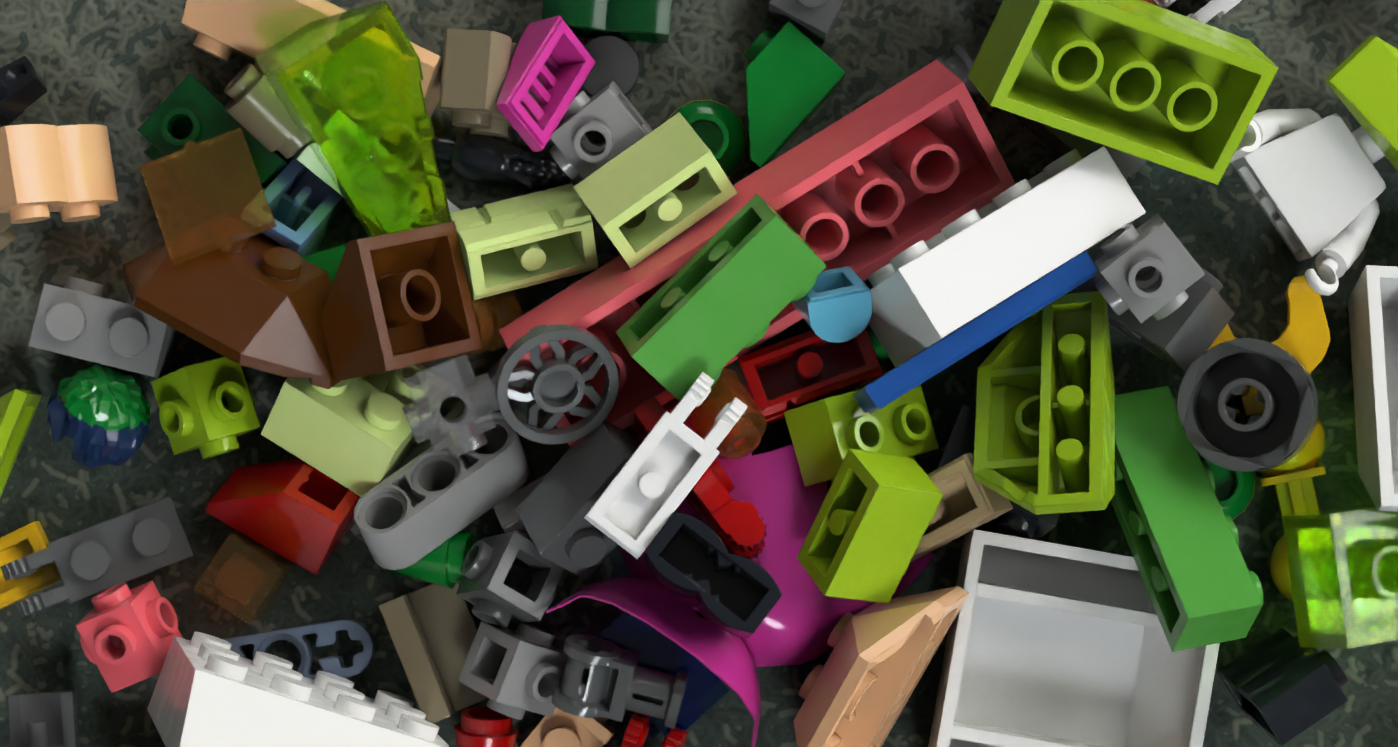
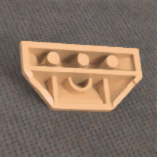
M960 586L894 598L890 600L889 604L875 602L855 615L850 612L846 613L836 624L828 638L827 644L834 649L824 666L822 664L817 665L800 688L799 696L805 701L793 721L797 747H882L968 597L969 592Z

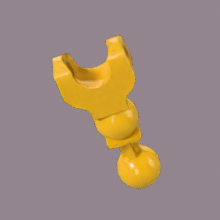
M1305 275L1295 276L1291 280L1285 292L1287 326L1280 337L1271 343L1295 356L1311 375V372L1323 360L1331 339L1321 295L1309 286ZM1228 324L1208 350L1223 342L1237 339ZM1255 387L1250 388L1247 396H1240L1246 416H1262L1265 409V403H1261L1256 399L1258 389ZM1319 416L1312 436L1295 457L1276 468L1259 471L1264 475L1259 477L1261 487L1270 485L1275 487L1285 533L1277 541L1271 553L1270 574L1272 580L1284 597L1293 603L1307 607L1323 606L1338 599L1348 588L1354 570L1353 557L1349 546L1339 534L1324 527L1313 482V477L1326 474L1325 466L1319 464L1326 448V432Z

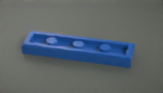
M1085 250L860 389L853 396L865 414L867 412L872 414L1094 277L1098 269Z

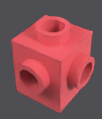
M153 580L133 589H129L126 582H121L95 595L91 599L94 608L75 626L80 633V643L85 656L90 662L97 665L111 693L160 674L173 637H183L178 629V618L172 604L166 598L161 597Z

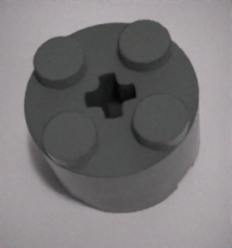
M1237 338L1223 342L1203 353L1187 369L1180 384L1177 400L1178 415L1184 432L1200 455L1219 467L1242 472L1269 470L1283 465L1295 457L1312 436L1319 409L1315 384L1304 365L1288 351L1270 342L1254 338ZM1255 387L1258 389L1256 399L1261 403H1265V409L1262 416L1252 415L1247 425L1241 423L1242 412L1232 408L1233 400L1236 395L1241 397L1247 396L1250 388Z

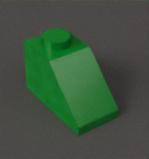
M789 21L778 33L771 27H768L744 54L751 61L745 71L749 166L755 171L768 164L841 84L846 74L839 65Z

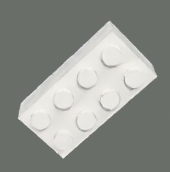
M1105 146L1083 159L1077 149L1068 152L1046 166L1043 172L1028 181L1025 178L997 195L992 199L991 203L978 211L975 209L969 211L941 229L942 232L928 241L924 242V240L917 242L889 260L890 263L867 277L873 286L871 289L872 315L868 324L895 367H898L1085 250H1089L1123 226L1146 213Z

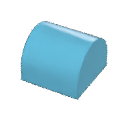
M849 266L822 271L817 276L813 288L803 298L792 302L793 306L815 334L821 339L833 343L846 342L858 336L866 328L872 315L871 290Z

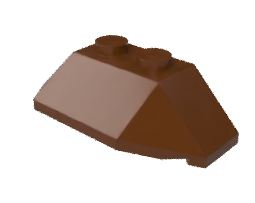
M221 216L164 241L123 265L122 278L127 284V290L134 307L233 362L282 377L309 378L311 385L330 389L340 382H335L320 318L333 283L325 270L302 259L295 251L282 248L250 231L244 224Z

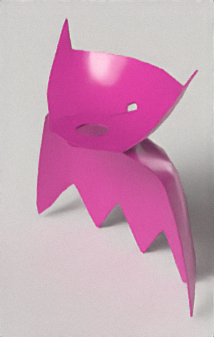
M742 386L699 412L687 417L686 421L692 431L704 439L714 425L716 416L727 403H731L737 397L748 406L731 431L717 447L720 453L715 460L722 466L734 485V490L729 493L733 500L751 502L759 512L758 517H763V523L767 524L765 529L767 536L764 540L765 547H762L763 552L758 554L757 559L753 558L751 560L771 575L777 583L782 596L755 632L746 638L733 635L719 628L704 614L696 597L685 596L669 589L653 575L644 560L645 551L636 559L621 546L620 550L631 577L607 578L589 584L548 609L546 613L561 608L580 597H586L612 604L647 623L692 654L739 695L754 720L751 747H755L761 714L760 684L755 667L800 665L815 659L832 648L827 644L828 638L836 624L846 613L850 612L855 615L875 602L824 596L796 558L825 500L827 481L805 487L793 444L752 456L750 441V395L747 387ZM674 398L662 405V407L667 411L671 407H675L679 400ZM686 499L675 510L676 513L687 514L702 521ZM931 552L909 563V567L902 576L891 599L898 597L925 569L933 555ZM695 610L700 612L706 619L699 617Z

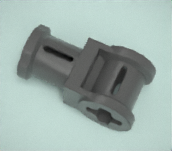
M574 634L569 635L565 639L563 648L564 652L568 655L564 676L561 686H557L553 690L551 698L552 703L558 709L575 716L586 718L604 717L622 722L626 710L663 719L665 727L675 729L688 681V671L679 670L674 675L639 666V652L620 648L612 641L598 636ZM588 668L590 670L588 681L587 683H585L584 678L586 670Z

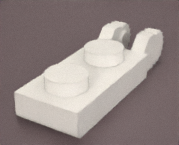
M704 372L698 376L672 412L665 411L584 516V519L636 559L642 555L720 452L717 450V447L748 407L737 397L731 403H727L716 416L714 425L704 439L684 425L683 422L693 409L699 407L711 392V386L715 380Z

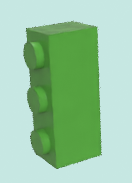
M756 194L634 313L616 333L630 356L680 401L702 372L715 380L712 384L713 386L719 379L723 367L743 348L757 343L767 332L770 321L790 302L803 298L813 288L817 276L827 266L808 243Z

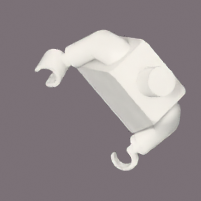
M1310 108L1266 109L1256 113L1230 163H1232L1297 261L1311 258L1319 253L1315 264L1322 280L1313 268H1309L1305 272V279L1309 286L1320 295L1329 296L1335 293L1339 286L1338 278L1343 276L1363 252L1380 213L1376 198L1386 189V185L1373 164L1385 155L1362 126L1350 132L1342 118L1336 113L1323 119Z

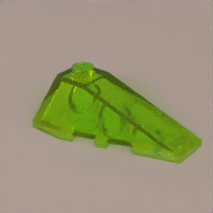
M383 0L309 22L254 57L286 111L369 237L451 222L444 181L439 177L432 139L435 138L432 120L426 112L420 82L424 80L420 59L387 2Z

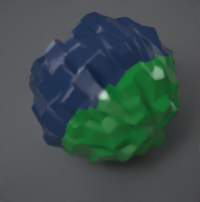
M96 364L92 367L80 369L76 372L75 376L67 377L60 381L59 387L52 391L46 405V409H48L47 422L51 426L54 441L59 442L64 438L65 434L67 435L68 448L71 450L73 460L84 462L85 466L94 469L97 466L108 464L120 466L139 451L144 438L149 434L151 404L142 395V387L135 382L132 375H126L125 372L113 370L109 366Z

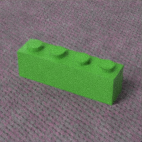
M1169 386L1115 395V495L1111 499V503L1171 651L1176 652L1246 638L1263 606L1262 586L1258 576L1253 571H1249L1239 550V536L1236 525L1230 516H1225L1215 494L1213 472L1207 462H1201L1197 450L1187 438L1178 415L1177 404Z

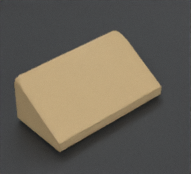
M971 452L928 474V477L944 495L910 562L927 555L1013 509L1009 499L975 481L973 474L974 456Z

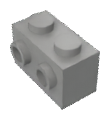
M70 276L66 277L64 288L44 283L28 346L157 378L170 373L180 332L134 307L129 294L126 303L102 298L105 285Z

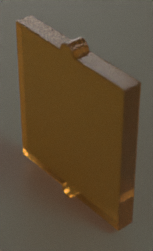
M241 128L198 144L194 141H188L185 143L183 150L140 165L170 258L174 265L219 248L221 251L227 252L231 250L232 243L277 227Z

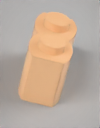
M21 124L0 127V213H9L12 224L47 220L50 218V212H61L62 222L95 219L101 216L100 206L118 202L107 126L96 124L62 126Z

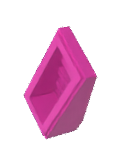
M560 15L532 22L527 26L518 42L496 102V107L533 152L544 149L596 63ZM528 90L531 92V94H532V95L535 97V99L538 101V104H537V102L533 99V97L529 94Z

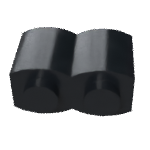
M675 512L647 547L643 556L650 571L662 584L679 594L696 597L704 614L715 625L736 636L746 638L751 636L782 596L777 583L765 569L750 559L735 554H728L721 538L708 525L687 514Z
M1280 628L1217 671L1244 714L1255 725L1262 727L1280 746H1283L1348 701L1340 688L1348 682L1343 670L1327 650L1323 649L1318 652L1312 642L1302 632L1293 637L1285 629Z

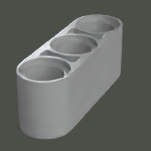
M481 413L465 422L367 491L358 500L354 508V519L375 563L389 570L404 569L416 563L448 538L454 536L518 490L526 482L530 473V464L519 434L509 426L502 413Z

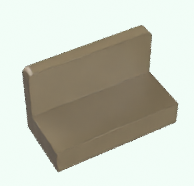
M456 583L453 589L431 584L379 605L420 711L426 714L425 720L431 723L441 721L452 716L456 711L488 699V697L458 681L478 631L466 600L456 595L460 586L459 583Z

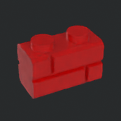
M866 328L855 338L841 343L825 341L812 330L738 358V371L744 386L747 387L750 403L760 427L784 419L785 411L844 394L848 389L852 391L860 390L882 376V370Z

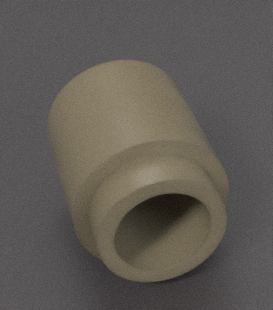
M251 63L248 64L229 82L224 90L230 97L225 106V111L270 152L278 150L285 158L292 157L303 148L321 126L322 121L312 113L315 106L270 63L263 65L258 70Z

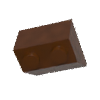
M454 221L357 239L347 243L320 317L335 382L387 372L483 349Z

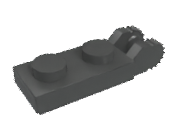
M169 496L48 543L49 548L12 561L0 568L5 580H18L34 574L37 569L56 563L64 585L47 592H36L24 597L22 602L15 604L20 618L68 600L72 604L118 583H127L191 558L194 555L172 499Z

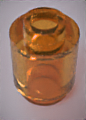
M723 367L717 382L711 387L709 395L699 407L693 409L687 418L697 434L704 439L714 425L716 416L727 403H731L737 397L748 407L717 447L720 453L716 458L739 459L747 456L758 447L761 437L766 430L767 421L736 372Z

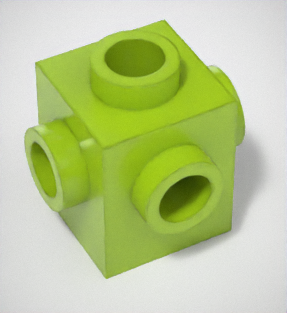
M226 357L185 366L151 382L160 410V423L163 431L169 438L174 455L200 449L202 459L215 457L240 448L237 436L260 427L255 411L254 396L247 386L241 365Z

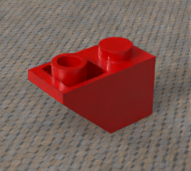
M295 458L237 467L209 501L205 512L317 575L343 539L348 529L347 525L354 515V508L361 497L301 459Z

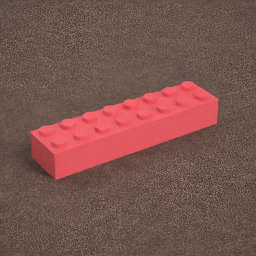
M936 59L734 184L733 187L737 191L735 196L633 268H630L623 257L619 255L498 331L508 349L519 338L529 333L530 329L544 324L547 326L558 324L572 325L583 328L598 337L612 355L619 376L618 395L611 412L605 420L624 430L634 423L635 408L653 395L661 406L675 397L630 356L616 331L756 194L808 243L826 264L827 267L823 271L849 266L864 281L868 276L890 263L889 260L921 240H924V242L928 241L942 232L941 229L973 209L977 211L993 201V198L1016 183L964 82ZM792 302L770 321L767 332L757 343L743 348L725 366L803 319ZM558 340L565 350V357L571 348L582 344L571 340ZM548 342L541 344L540 358L543 361L552 358L553 349ZM529 352L517 363L518 367L524 365L532 369L535 368L529 359ZM594 353L579 359L575 364L577 368L585 366ZM604 364L593 379L585 381L589 382L600 396H602L605 387ZM584 394L579 402L593 407L596 406L587 394ZM567 411L562 413V418L556 426L557 428H563L580 421L584 417L572 415ZM575 441L568 442V445L571 447Z

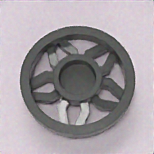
M539 325L530 329L529 333L519 338L504 354L494 378L495 397L504 419L519 435L537 443L564 444L588 435L609 415L618 395V370L607 347L591 332L572 325ZM558 340H571L582 344L571 348L565 357V350ZM548 342L553 349L552 358L543 361L540 358V345ZM529 352V359L535 368L532 369L524 365L515 367L519 360ZM594 353L585 366L577 368L575 364L579 359ZM604 364L605 387L602 396H600L593 386L585 381L593 379ZM525 378L529 380V386L523 388L508 385L510 382ZM584 394H587L596 405L595 407L579 403ZM508 398L524 403L530 401L527 407V423L513 412ZM542 408L548 413L537 426L538 411ZM569 411L572 415L584 417L572 425L553 429L562 418V413Z

